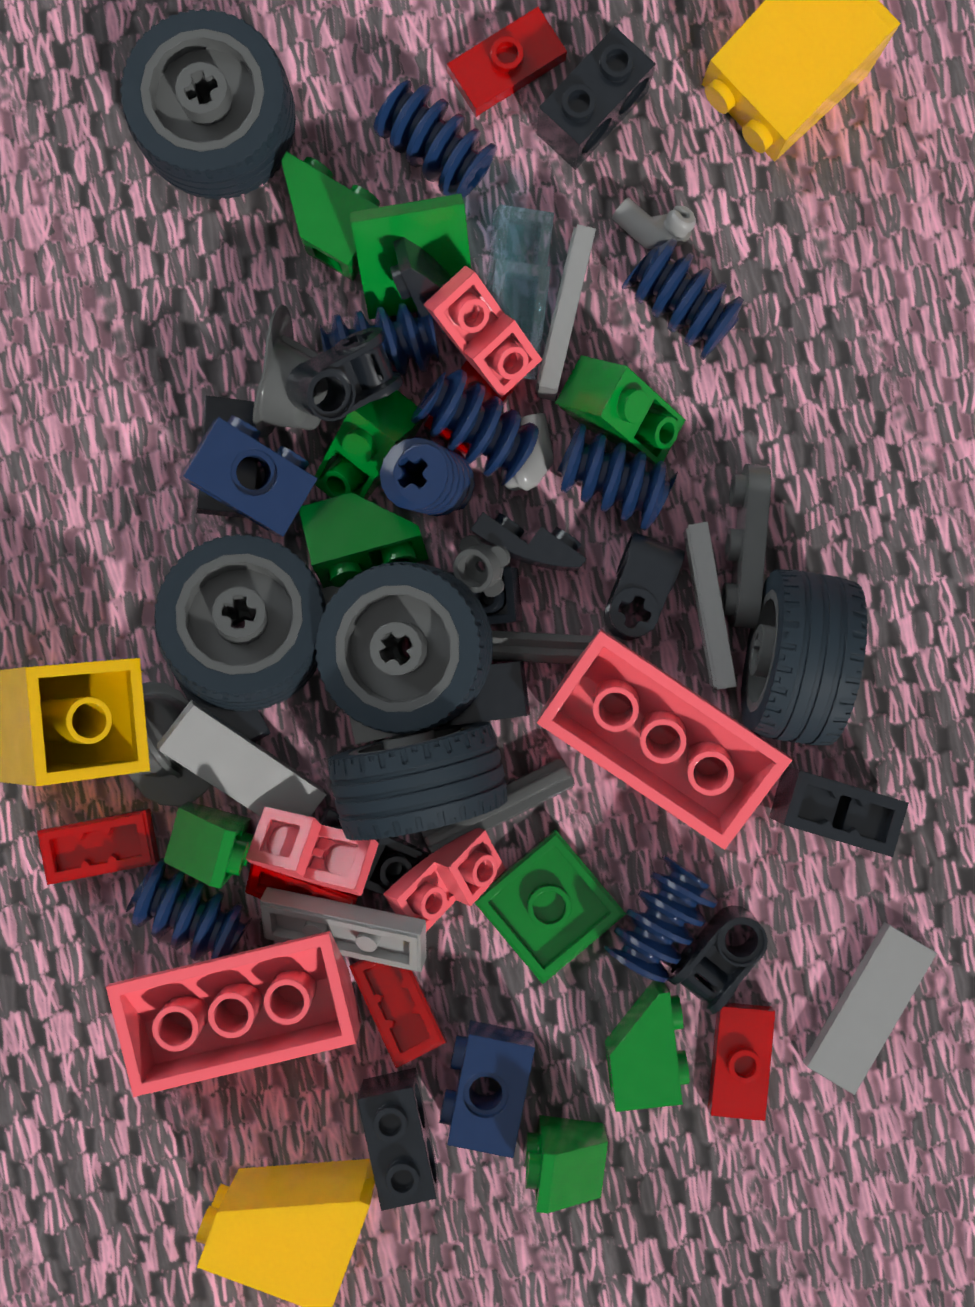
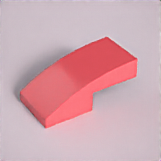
M264 807L245 859L255 865L300 880L362 896L379 843L375 839L349 840L346 839L342 829L321 825L314 817Z

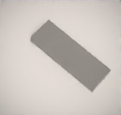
M577 224L576 228H573L536 384L535 394H537L538 398L551 401L556 399L596 228Z
M708 521L690 524L683 532L709 683L716 690L737 687Z
M193 700L187 704L157 743L160 752L260 817L264 807L311 816L327 795L319 785Z
M271 887L266 888L260 899L263 932L266 939L285 942L331 931L343 956L416 972L422 971L426 960V920Z
M884 922L808 1051L803 1063L809 1069L855 1095L937 953Z

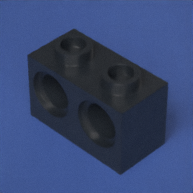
M614 26L539 106L536 134L576 170L648 93L656 63Z
M787 767L781 775L769 818L792 828L893 857L909 803Z
M416 1068L363 1079L357 1101L381 1211L437 1199L439 1171Z

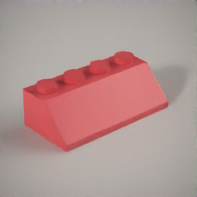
M602 629L568 670L542 708L537 721L538 725L724 850L792 762V758L752 732L749 728Z
M331 931L118 981L106 986L133 1097L353 1045L357 1042L362 1023L349 969Z

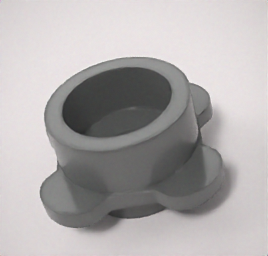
M476 535L464 537L459 544L461 552L454 560V576L474 593L483 591L488 597H495L501 594L504 590V583L502 581L504 566L510 562L508 550L500 544L494 547L484 544ZM479 561L485 564V571H482L479 567Z

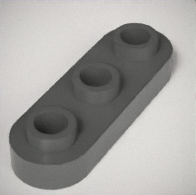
M745 464L742 473L733 474L731 479L729 505L730 507H737L736 529L729 528L727 531L725 560L733 561L731 583L723 584L721 591L724 615L729 616L731 627L755 629L760 616L771 495V469L767 465Z

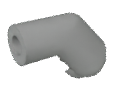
M630 197L621 203L611 218L641 246L650 250L672 238L678 241L676 246L682 245L689 240L692 235L691 231L696 225L694 213L688 207L675 206L668 214L651 217Z
M545 413L531 414L521 418L520 426L529 422L534 423L538 426L539 434L533 452L525 464L511 480L504 484L511 491L521 489L528 491L536 487L553 464L554 455ZM502 469V472H501V477H503V474H504V471H505V470H503V469Z

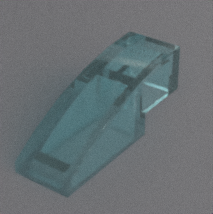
M500 204L493 213L486 288L502 311L516 321L540 355L551 267L548 266L554 213ZM539 363L523 379L537 380Z

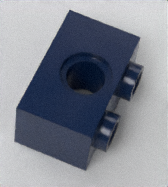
M231 415L228 422L220 417L213 420L179 478L275 536L283 537L318 479L305 471L309 462L286 447L280 446L278 451L274 452L257 440L261 432L236 416ZM245 457L258 460L265 471L263 483L255 490L245 488L237 479V466Z
M470 1020L467 1037L456 1035L450 1069L459 1070L460 1072L456 1091L445 1089L439 1123L449 1125L447 1145L509 1158L514 1157L535 1051L534 1034L532 1032ZM480 1077H491L497 1080L501 1086L496 1093L482 1096L472 1089L471 1084Z

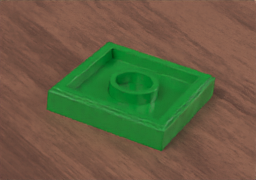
M461 193L349 212L369 320L376 318L377 307H383L388 316L397 315L398 307L401 303H405L411 313L418 312L412 297L403 300L394 283L390 267L397 265L398 261L393 241L404 237L418 245L431 255L451 277L464 266L471 269L465 205Z
M556 829L507 868L474 902L542 984L626 915L621 906Z

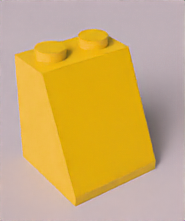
M765 0L710 60L702 82L705 88V95L718 112L722 114L728 112L742 127L744 139L753 150L758 153L766 152L775 162L868 76L901 23L879 0Z
M140 658L0 670V782L44 786L150 771Z
M370 1159L239 1168L230 1186L222 1183L219 1185L212 1205H209L195 1239L196 1242L205 1245L197 1268L302 1307H333L371 1204L375 1180Z

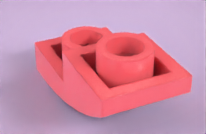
M464 266L423 304L455 346L501 398L542 361V358L516 321L502 311L476 272L467 266Z
M476 828L430 854L398 879L383 895L395 914L426 920L427 932L456 900L471 907L506 868L487 832L484 829Z

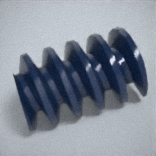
M406 80L400 83L382 104L373 125L375 133L381 138H390L391 148L396 152H406L407 162L411 166L416 168L423 166L422 173L428 181L435 182L439 180V191L443 195L448 196L461 193L464 199L487 173L497 151V146L494 143H490L478 152L475 147L480 139L481 132L474 128L462 137L459 133L464 124L465 117L459 113L445 122L443 118L449 103L445 99H440L429 107L427 103L432 94V87L430 85L424 84L413 93L410 90L412 86L411 81Z
M672 238L660 246H655L639 262L623 283L622 289H628L640 282L635 294V300L642 304L656 296L651 314L655 318H659L672 311L667 329L671 332H676L688 325L689 329L684 339V344L691 347L704 339L706 342L700 358L704 360L740 319L738 314L744 299L738 296L730 302L723 304L721 300L727 284L721 282L709 290L705 288L711 270L705 267L693 275L688 273L694 255L689 252L675 261L672 255L678 241Z
M405 303L399 304L396 321H391L383 307H377L374 325L368 323L361 310L355 311L353 328L350 329L347 328L340 314L334 315L331 332L326 333L320 323L324 352L353 333L367 328L380 327L385 335V339L382 342L389 362L393 363L401 376L407 374L410 358H414L421 372L428 371L431 355L435 354L439 360L431 314L421 318L418 312V317L413 318Z
M458 369L445 377L446 372H444L432 384L412 415L411 422L417 424L430 415L433 418L429 431L431 437L434 438L445 429L452 431L447 448L452 451L463 442H467L469 448L464 461L471 464L481 455L486 456L487 460L482 474L488 477L501 467L505 470L501 480V486H503L516 475L533 452L539 434L538 426L529 422L519 427L521 415L513 409L501 415L503 400L497 396H493L483 402L485 387L480 383H475L464 390L467 380V373Z
M580 423L555 476L558 473L562 474L561 492L568 493L579 482L582 484V502H588L597 492L602 493L601 511L607 512L619 501L622 503L620 519L626 522L639 510L642 512L640 529L646 531L659 515L672 489L678 471L668 481L665 480L666 462L659 461L648 472L645 471L646 453L642 451L638 452L629 462H626V444L623 442L618 443L609 453H606V434L599 433L587 444L585 443L586 425Z
M422 438L406 439L393 446L384 457L380 470L381 487L391 502L400 508L435 517L449 515L454 511L464 509L472 498L475 481L473 470L464 461L465 459L440 444Z
M665 854L662 859L672 871L671 874L665 875L652 872L650 875L660 890L658 894L640 890L638 896L648 908L646 912L628 909L626 912L635 925L634 930L630 931L616 927L614 933L623 944L621 950L604 945L608 953L630 970L644 978L662 983L666 982L670 976L660 961L677 964L682 959L673 942L690 945L694 940L684 924L688 923L701 927L706 922L697 905L714 908L718 904L717 899L709 889L710 885Z
M161 858L143 878L127 906L126 912L135 906L132 917L133 925L139 928L154 917L151 931L152 936L158 939L171 929H174L170 945L176 950L182 948L190 940H193L190 957L194 961H198L209 951H212L211 959L231 955L252 920L251 918L244 924L240 922L243 904L238 902L228 911H221L224 893L218 891L209 900H202L205 884L198 881L190 889L185 890L183 883L186 873L180 870L171 878L166 879L164 872L167 863L164 862V858Z

